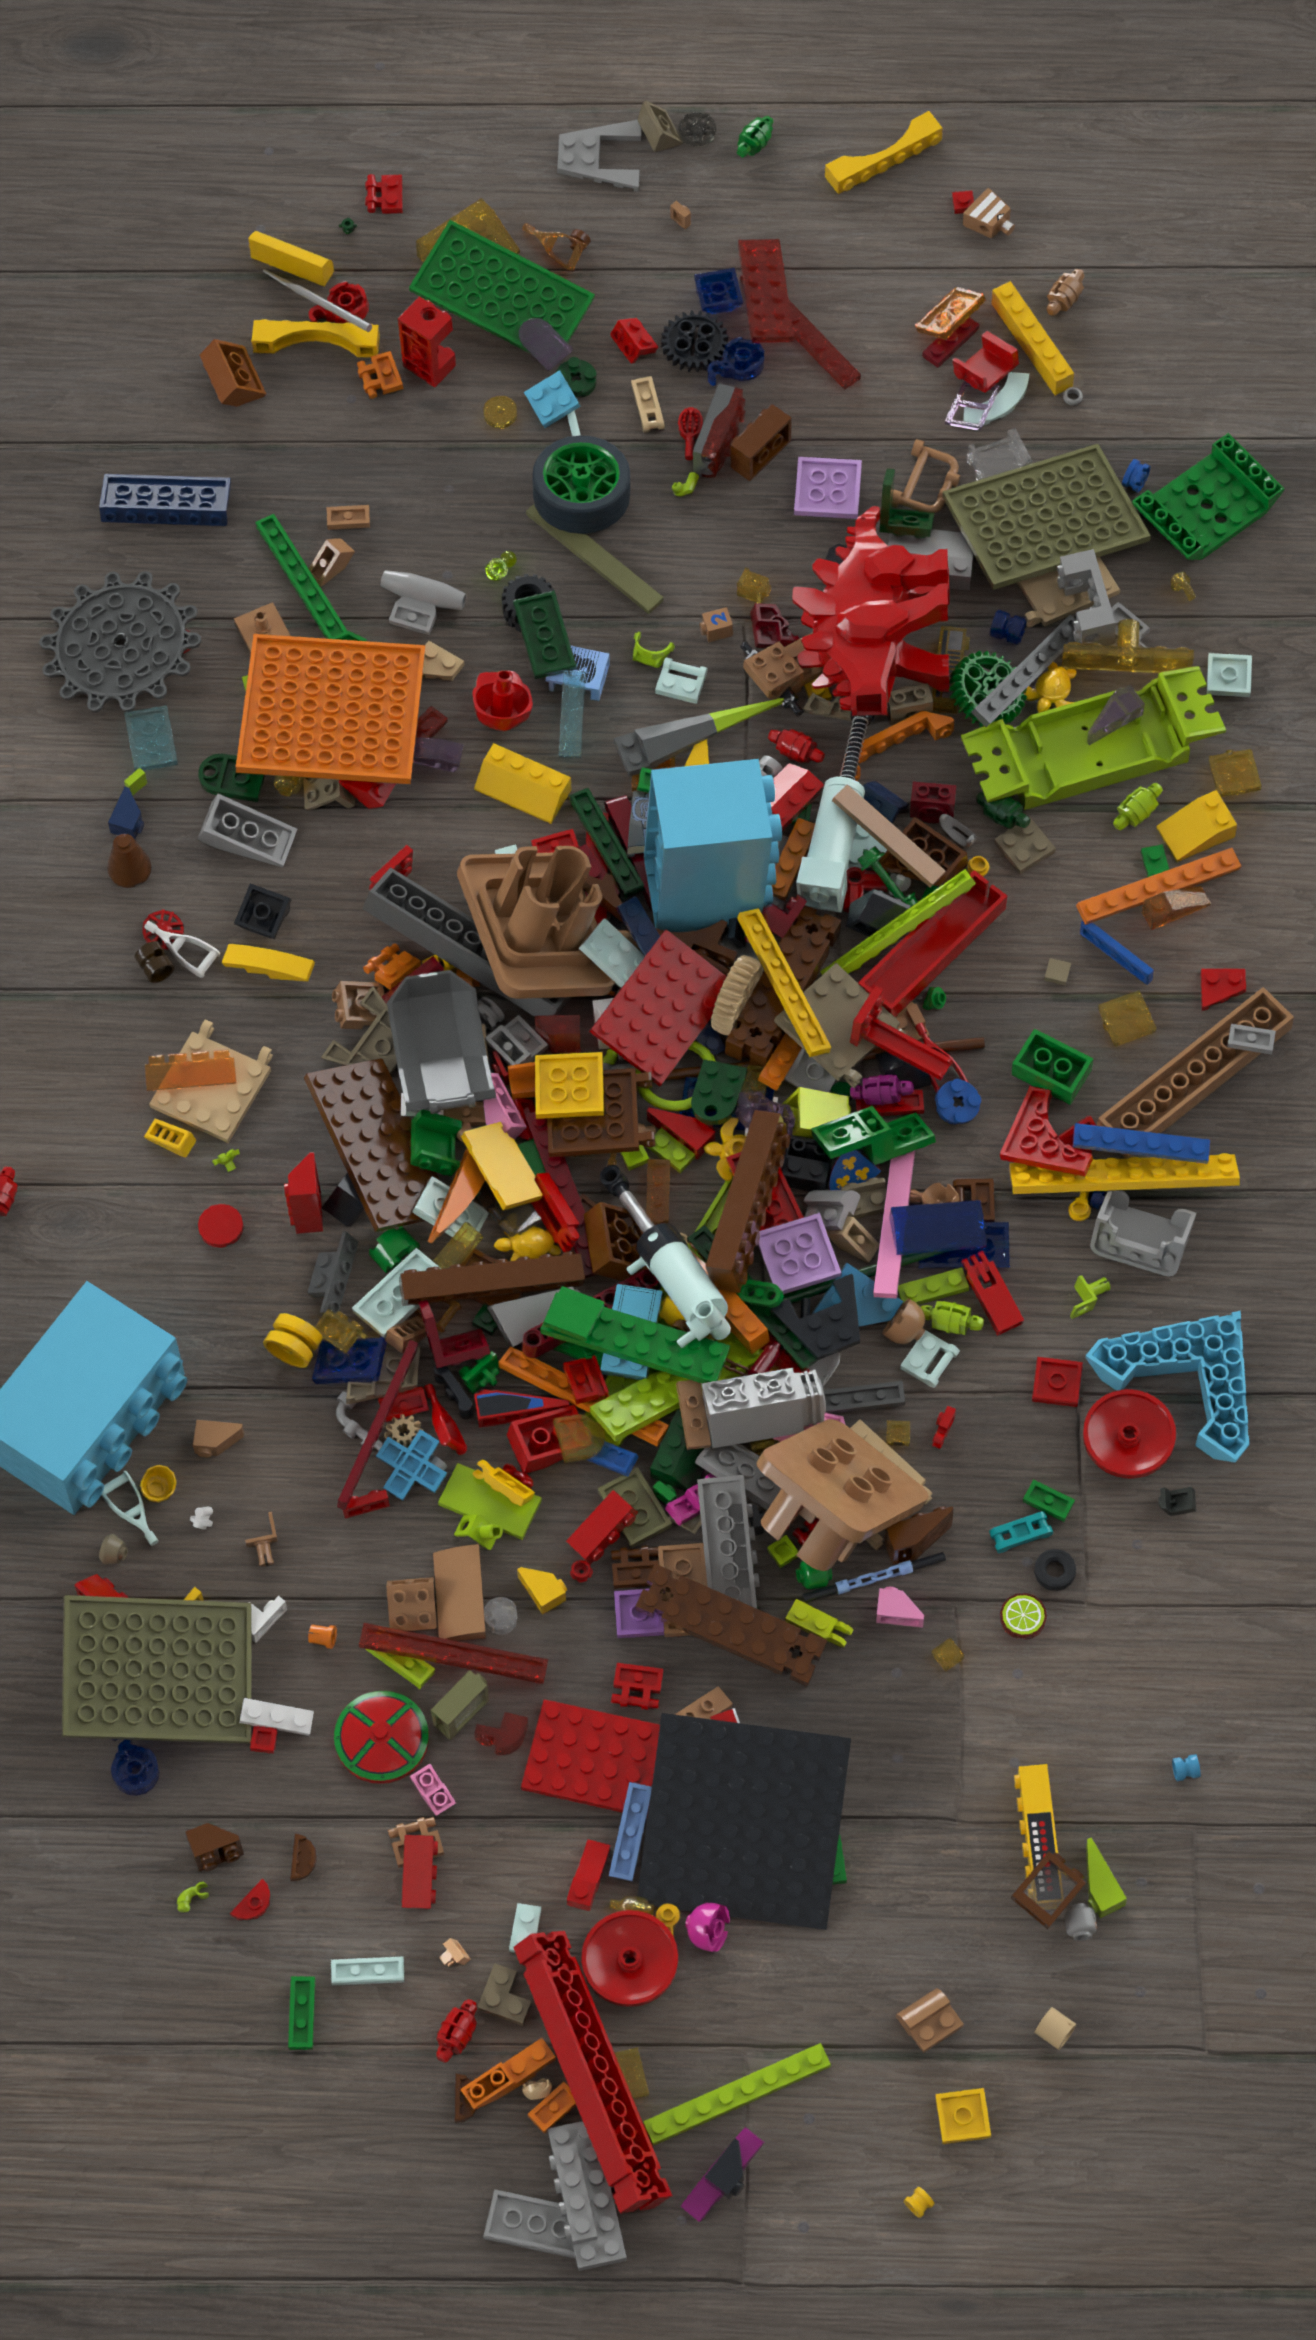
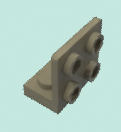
M303 777L304 805L307 811L335 800L349 809L355 806V797L338 783V779Z

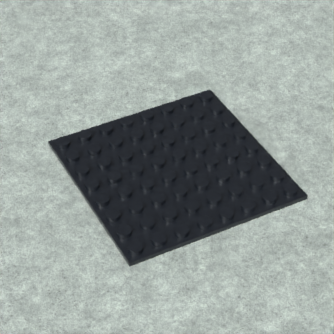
M662 1713L636 1904L660 1907L668 1903L676 1906L678 1910L693 1912L701 1904L716 1903L726 1906L730 1917L827 1930L851 1738Z

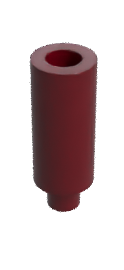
M777 1342L767 1345L748 1371V1375L769 1372L780 1356L779 1350L781 1345Z

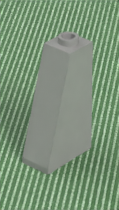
M560 1289L487 1307L509 1347H514L523 1342V1335L526 1331L544 1322L556 1292L559 1293Z

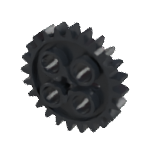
M691 310L688 316L685 312H682V318L675 315V322L669 320L668 326H664V333L661 334V348H663V355H667V361L672 360V366L680 364V370L685 366L688 367V372L692 368L699 372L700 367L707 371V365L714 368L715 361L721 362V356H726V350H728L729 336L727 335V328H723V322L717 323L716 316L710 319L709 312L705 316H702V311L695 315L693 310ZM696 327H699L698 338L695 342V352L694 355L691 356L692 344L694 343L695 329Z

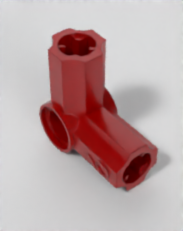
M850 867L847 870L844 912L849 913L850 903L862 897L864 891L875 889L887 892L886 885L875 871H861L859 867ZM857 878L859 881L851 882L849 879Z

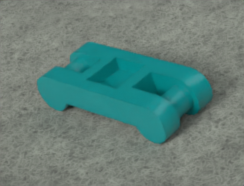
M1041 1511L989 1530L991 1538L996 1542L995 1548L997 1553H1003L1010 1548L1053 1535L1054 1532L1051 1526H1048L1046 1522L1048 1519L1046 1513ZM1038 1524L1039 1529L1034 1530L1032 1525ZM1009 1533L1010 1539L1004 1540L1003 1535Z

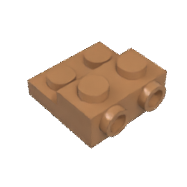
M339 982L336 989L332 992V1000L334 1003H337L338 1009L335 1011V1021L340 1022V1029H362L364 1025H371L377 1016L363 1007L360 1002L372 986L375 987L382 997L384 995L382 984L377 982Z

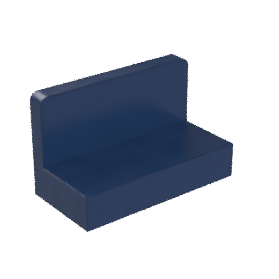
M877 781L863 785L865 790L864 799L892 824L900 810L907 809L909 805Z

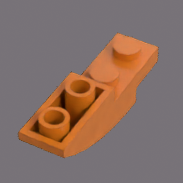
M540 2038L502 2064L500 2062L461 2088V2092L472 2108L476 2110L523 2085L535 2077L538 2071L555 2061L556 2057L544 2039Z

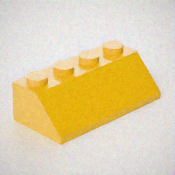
M493 743L483 760L474 790L550 824H552L572 790L571 777Z

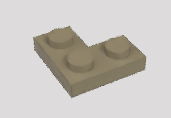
M494 1963L477 2008L479 2011L523 2026L531 2007V2001L510 1994L517 1971Z

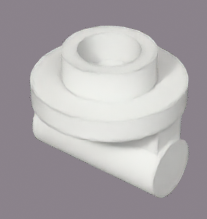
M894 873L890 876L901 891H906L911 885V879Z
M209 1506L197 1508L195 1510L196 1516H190L193 1526L199 1529H206L207 1526L211 1527L213 1522L209 1520V1517L212 1515L213 1509Z

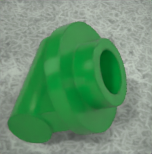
M929 987L922 1006L923 1009L943 1008L946 1002V994L940 987Z

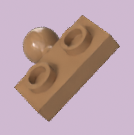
M475 1102L476 1107L473 1108L465 1106L444 1110V1116L462 1121V1128L457 1133L459 1141L464 1143L461 1135L465 1131L472 1130L471 1126H486L483 1102Z

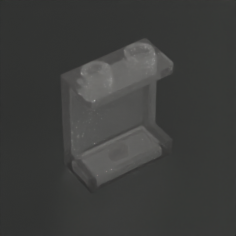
M1016 428L1008 430L1007 438L976 449L973 444H970L966 454L969 465H973L975 469L974 473L977 481L1032 464V460Z

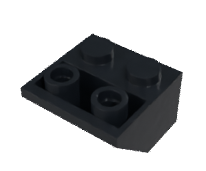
M873 889L850 903L846 927L870 937L911 906L903 903L901 899L892 898L884 894L881 890Z
M790 1134V1144L786 1150L782 1172L790 1188L810 1192L813 1190H826L832 1159L829 1158L815 1139Z

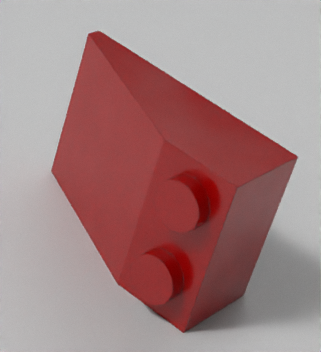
M575 1405L513 1421L507 1432L508 1440L523 1474L544 1469L590 1447L592 1444Z

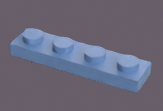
M629 1782L609 1877L633 1882L649 1810L651 1786Z

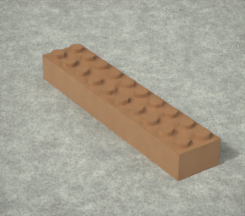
M1264 987L1261 988L1098 1118L1097 1126L1161 1134L1261 1054L1259 1052L1228 1048L1231 1024L1276 1031L1275 1043L1292 1029L1294 1016ZM1120 1153L1126 1159L1133 1156L1130 1154Z

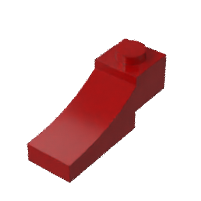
M587 1839L581 1861L567 1896V1906L591 1911L611 1845Z

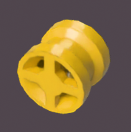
M920 2187L914 2190V2194L911 2197L904 2199L905 2205L918 2218L924 2216V2211L927 2208H932L935 2205L932 2198Z

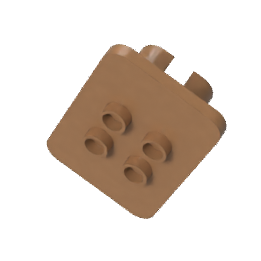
M534 846L521 847L516 850L515 854L468 855L462 859L457 870V877L497 985L505 995L515 999L602 996L611 992L615 982L579 949L597 927L594 916L602 900V892L598 884L592 885L587 897L582 888L591 869L589 859L582 850L573 846H556L554 853H537L538 849Z
M827 1419L765 1449L756 1462L758 1469L781 1488L761 1519L763 1528L779 1541L798 1514L810 1524L813 1523L816 1517L819 1518V1522L796 1556L809 1566L821 1571H827L832 1568L837 1559L841 1563L847 1560L859 1542L921 1510L929 1498L928 1492L922 1485L848 1426L834 1419Z

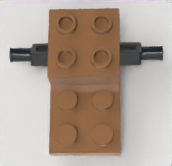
M801 639L786 647L777 642L762 651L753 649L747 641L742 643L743 645L740 648L747 655L743 668L762 692L770 699L784 698L782 703L784 708H791L797 717L802 715L804 710L797 703L799 698L796 694L801 691L803 685L818 678L823 673V667L802 669L799 666L797 656L805 650Z

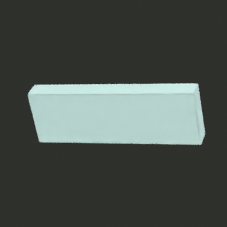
M404 1957L331 1960L332 1986L404 1982Z

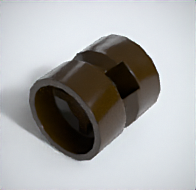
M157 941L146 943L134 955L137 963L144 969V973L151 983H158L167 979L174 971V965L169 957L165 955V951Z

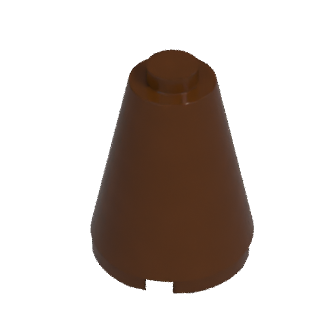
M118 835L113 841L107 869L109 876L116 885L124 888H132L136 884L144 883L149 878L152 868L148 855L131 835Z

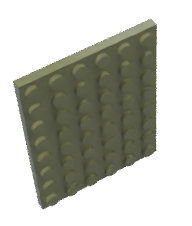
M1099 444L948 489L942 493L946 505L993 590L1056 571L1057 566L1060 565L1061 556L1094 549L1097 558L1150 541L1148 530Z
M65 1595L63 1608L62 1737L250 1744L251 1725L239 1723L244 1698L251 1699L252 1603Z

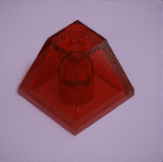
M580 1015L535 1016L536 1033L548 1044V1050L552 1054L581 1053Z

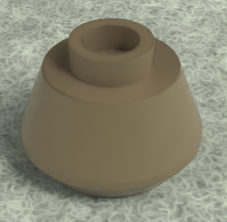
M115 1534L107 1535L100 1548V1561L104 1565L119 1564L121 1560L124 1561L128 1553L125 1542Z

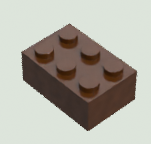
M773 404L767 409H763L758 418L753 423L750 422L744 432L732 440L730 444L731 468L748 481H751L791 442L792 418Z

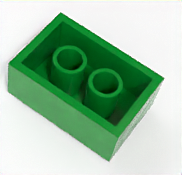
M1033 1029L1012 1064L1011 1075L1034 1087L1051 1090L1053 1097L1071 1105L1092 1071L1093 1058Z

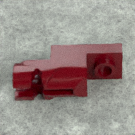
M800 894L796 898L792 896L786 905L787 912L773 903L764 907L761 913L772 934L775 933L781 938L785 936L806 904V898ZM745 936L744 939L750 943L747 936Z

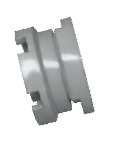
M483 996L478 1001L481 1024H485L487 1031H492L496 1027V1023L504 1019V1014L491 999Z

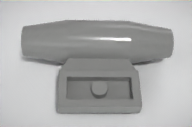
M385 570L380 583L381 587L401 596L395 602L389 618V624L430 635L437 617L436 607L462 610L467 597L466 593L443 582L406 572Z

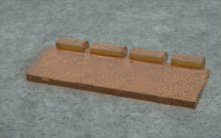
M229 1049L213 1051L214 1059H209V1051L191 1052V1061H187V1053L169 1054V1062L165 1063L164 1055L148 1056L149 1064H145L147 1091L236 1084L234 1057L229 1056Z

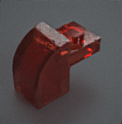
M505 1712L500 1729L477 1724L474 1732L475 1740L484 1746L495 1745L496 1755L511 1754L518 1750L524 1742L529 1726L528 1717Z

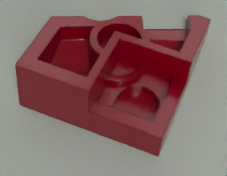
M754 604L750 615L756 648H768L777 642L786 647L799 640L798 635L794 636L788 628L790 624L781 616L776 604Z

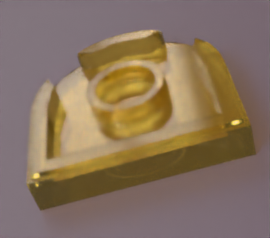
M586 1415L554 1418L553 1424L565 1463L590 1459L601 1451L605 1441V1433L599 1423H596Z

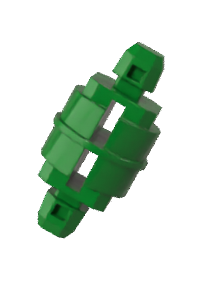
M770 116L756 117L743 128L737 143V155L740 157L754 156L768 144L772 136L773 118Z

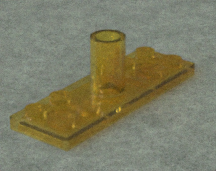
M1123 619L1118 622L1117 646H1102L1100 643L1081 645L1078 642L1064 644L1061 667L1065 669L1161 673L1192 667L1194 650H1189L1186 647H1179L1177 649H1167L1164 646H1157L1155 648L1139 647L1140 623L1133 619Z

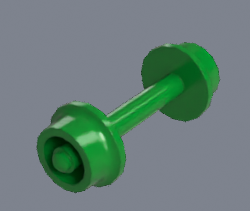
M876 846L870 850L863 849V855L857 859L861 865V871L871 866L895 898L901 899L903 903L911 907L918 903L915 898L916 893L913 892L908 897H905L878 862V859L885 855V852H880Z

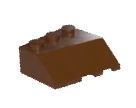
M916 817L913 818L902 832L946 871L934 886H942L959 874L968 864L967 852ZM888 850L878 861L885 871L923 882Z
M599 1202L583 1214L594 1274L624 1281L648 1269L645 1265L633 1275H630L627 1271V1267L640 1258L636 1247L639 1238L643 1234L627 1209Z

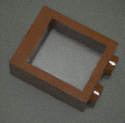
M1048 1852L1011 1896V1899L1047 1930L1086 1884L1083 1880L1084 1875L1075 1868L1071 1870L1064 1864L1066 1862L1065 1859L1056 1852L1054 1854Z

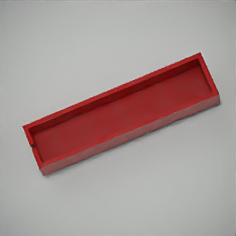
M975 870L969 875L976 884L967 893L959 895L950 905L942 907L935 912L933 917L925 919L918 924L913 931L902 939L858 982L869 994L875 985L884 989L882 995L884 1002L882 1006L894 1017L1006 910L1008 896L992 884L987 898L989 881Z

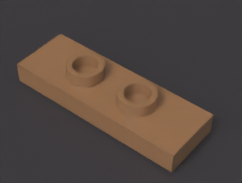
M692 1380L677 1381L676 1388L687 1450L710 1448L711 1441L701 1383Z
M718 1686L675 1715L710 1719V1716L730 1709L733 1703Z

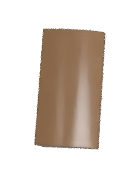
M479 1544L454 1547L433 1553L439 1642L486 1638Z

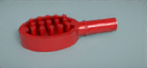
M693 407L684 409L678 419L679 434L685 439L686 460H693L694 440L699 437L703 426L701 413Z

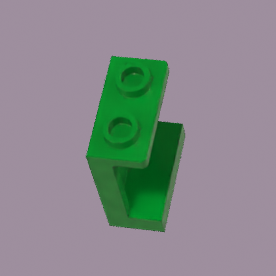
M420 1110L411 1120V1165L438 1172L442 1175L452 1176L460 1167V1161L455 1160V1135L462 1128V1121L437 1113L431 1114L428 1110Z

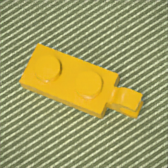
M485 1460L477 1463L483 1472L477 1469L472 1473L473 1476L477 1479L485 1478L484 1481L493 1490L501 1492L512 1503L522 1506L532 1500L535 1492L501 1468L497 1467L494 1469Z

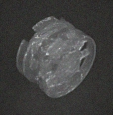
M497 1597L490 1600L485 1606V1623L491 1632L507 1634L515 1628L518 1620L517 1609L510 1599Z

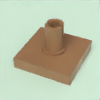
M273 602L234 618V623L250 653L253 634L290 636Z

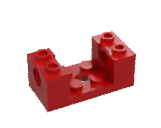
M419 296L398 318L403 367L433 387H436L456 366L454 351L449 347L444 348L440 345L453 330L452 318L446 311L439 310L431 301L424 300Z

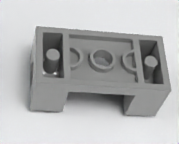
M1094 549L1061 556L1060 565L1057 566L1059 588H1063L1065 596L1088 591L1089 600L1093 601L1095 606L1092 609L1076 612L1077 620L1073 621L1075 643L1080 644L1081 651L1115 644L1116 623Z

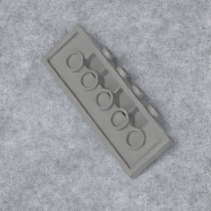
M744 1475L698 1479L707 1585L711 1589L757 1609L755 1587H760L759 1573H754L753 1564H758L757 1551L752 1550L751 1541L755 1540L754 1526L749 1527V1517H753L752 1503L747 1504Z
M583 2121L548 2128V2136L553 2154L549 2156L552 2171L556 2170L558 2178L554 2179L557 2194L561 2193L563 2202H559L562 2217H567L568 2225L564 2226L567 2240H572L578 2271L627 2261L611 2186L606 2181Z

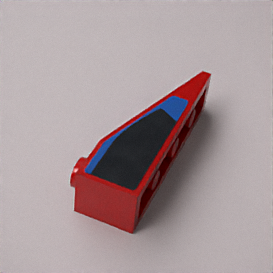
M487 1389L474 1394L479 1428L507 1424L569 1406V1400L498 1390L492 1391Z

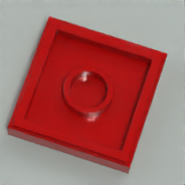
M1037 1357L1032 1402L1078 1407L1083 1362Z

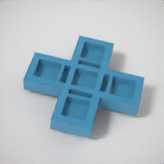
M421 1429L408 1448L387 1437L376 1455L377 1459L394 1468L383 1489L402 1501L415 1482L436 1493L447 1475V1472L429 1462L440 1441Z

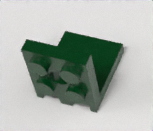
M887 468L882 488L879 532L892 533L895 536L912 535L919 539L930 537L934 513L892 509L895 469Z

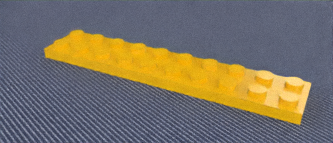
M1227 1153L1209 1155L1207 1164L1155 1157L1093 1159L1086 1177L1019 1163H1009L1013 1194L1240 1186V1176L1235 1154Z

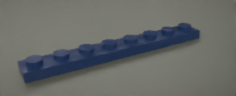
M635 896L617 906L616 910L645 957L660 935ZM709 1020L694 1041L705 1046L713 1056H716L725 1051V1044L717 1031L713 1030Z

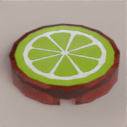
M1027 1593L1015 1594L1009 1597L1003 1603L1000 1611V1623L1004 1631L1017 1639H1031L1039 1635L1044 1629L1047 1620L1046 1608L1042 1601L1034 1595Z

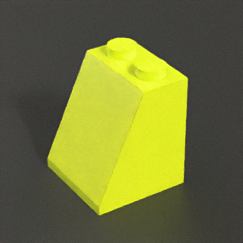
M799 1087L781 1104V1116L784 1123H786L787 1133L814 1139L811 1128L851 1113L849 1096Z

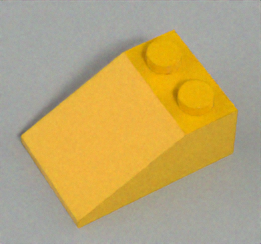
M1215 790L1195 799L1157 825L1156 828L1176 862H1179L1234 838L1237 823L1218 791Z

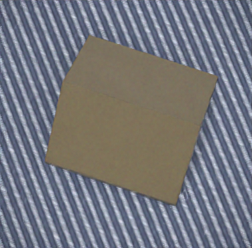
M648 101L643 102L637 120L653 151L658 152L681 145L683 142L667 111Z

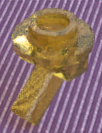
M1184 571L1174 574L1170 582L1171 589L1173 591L1183 589L1189 601L1195 599L1196 595L1189 584L1190 577Z

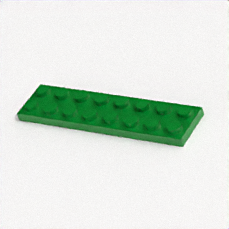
M558 1292L555 1293L554 1298H553V1300H552V1303H551V1305H550V1307H549L548 1312L550 1311V1309H551V1307H552V1305H553V1303H554V1301H555V1299H556V1297H557V1295H558ZM607 1307L603 1308L586 1342L544 1326V1322L540 1330V1334L699 1383L718 1381L730 1351V1345L703 1338L700 1341L695 1338L681 1348L677 1340L688 1332Z

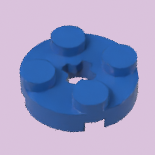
M954 1079L945 1083L937 1091L935 1096L936 1110L940 1118L949 1124H965L977 1115L980 1109L981 1097L973 1085L961 1079ZM953 1097L960 1098L963 1106L955 1107L953 1105L955 1102Z

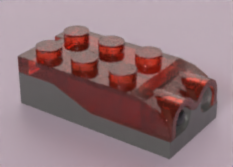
M718 384L693 450V472L701 477L715 478L717 472L724 465L726 457L731 456L730 444L738 436L739 422L743 423L746 410H743L746 399L743 398V389Z

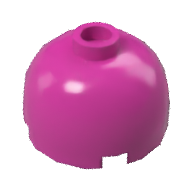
M704 1903L697 1906L691 1915L687 1917L685 1923L691 1942L696 1947L709 1952L719 1951L727 1938L728 1931H724L725 1923H730L729 1911L726 1906L716 1903Z

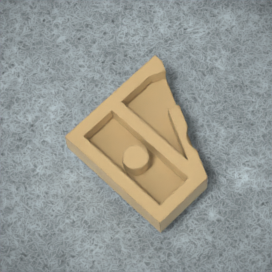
M428 641L425 645L423 675L429 679L440 678L453 681L464 667V660Z

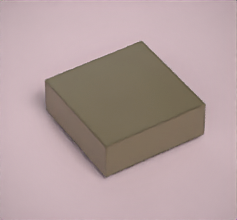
M1050 958L1044 981L1066 986L1071 963Z

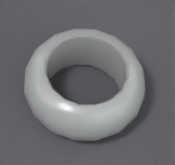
M1071 387L1066 389L1063 398L1067 404L1077 405L1082 401L1083 395L1078 388ZM1074 393L1078 395V398L1070 399L1068 394Z

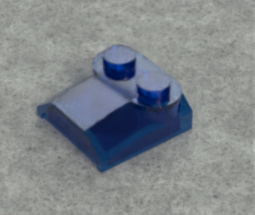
M735 268L694 275L696 294L702 311L709 312L710 314L733 311L743 304Z

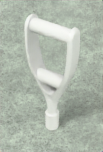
M148 921L144 926L151 933L159 935L175 959L200 978L205 976L204 973L216 957L220 956V952L216 948L193 936L163 931L151 921ZM171 939H176L173 942V944H171V942L169 941ZM185 941L209 951L198 968L192 966L177 953Z

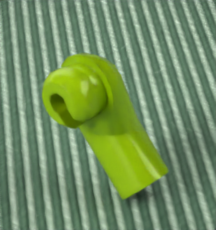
M690 472L686 483L678 482L677 484L675 482L672 485L674 495L682 497L692 493L698 482L699 475Z

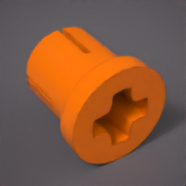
M312 1624L309 1629L311 1633L308 1634V1642L325 1645L326 1648L332 1649L336 1642L337 1627L334 1625L326 1627Z

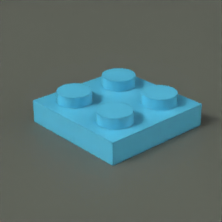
M560 370L524 392L544 428L581 407Z

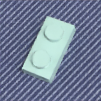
M517 1903L509 1952L515 1953L513 1947L531 1933L538 1932L541 1907Z

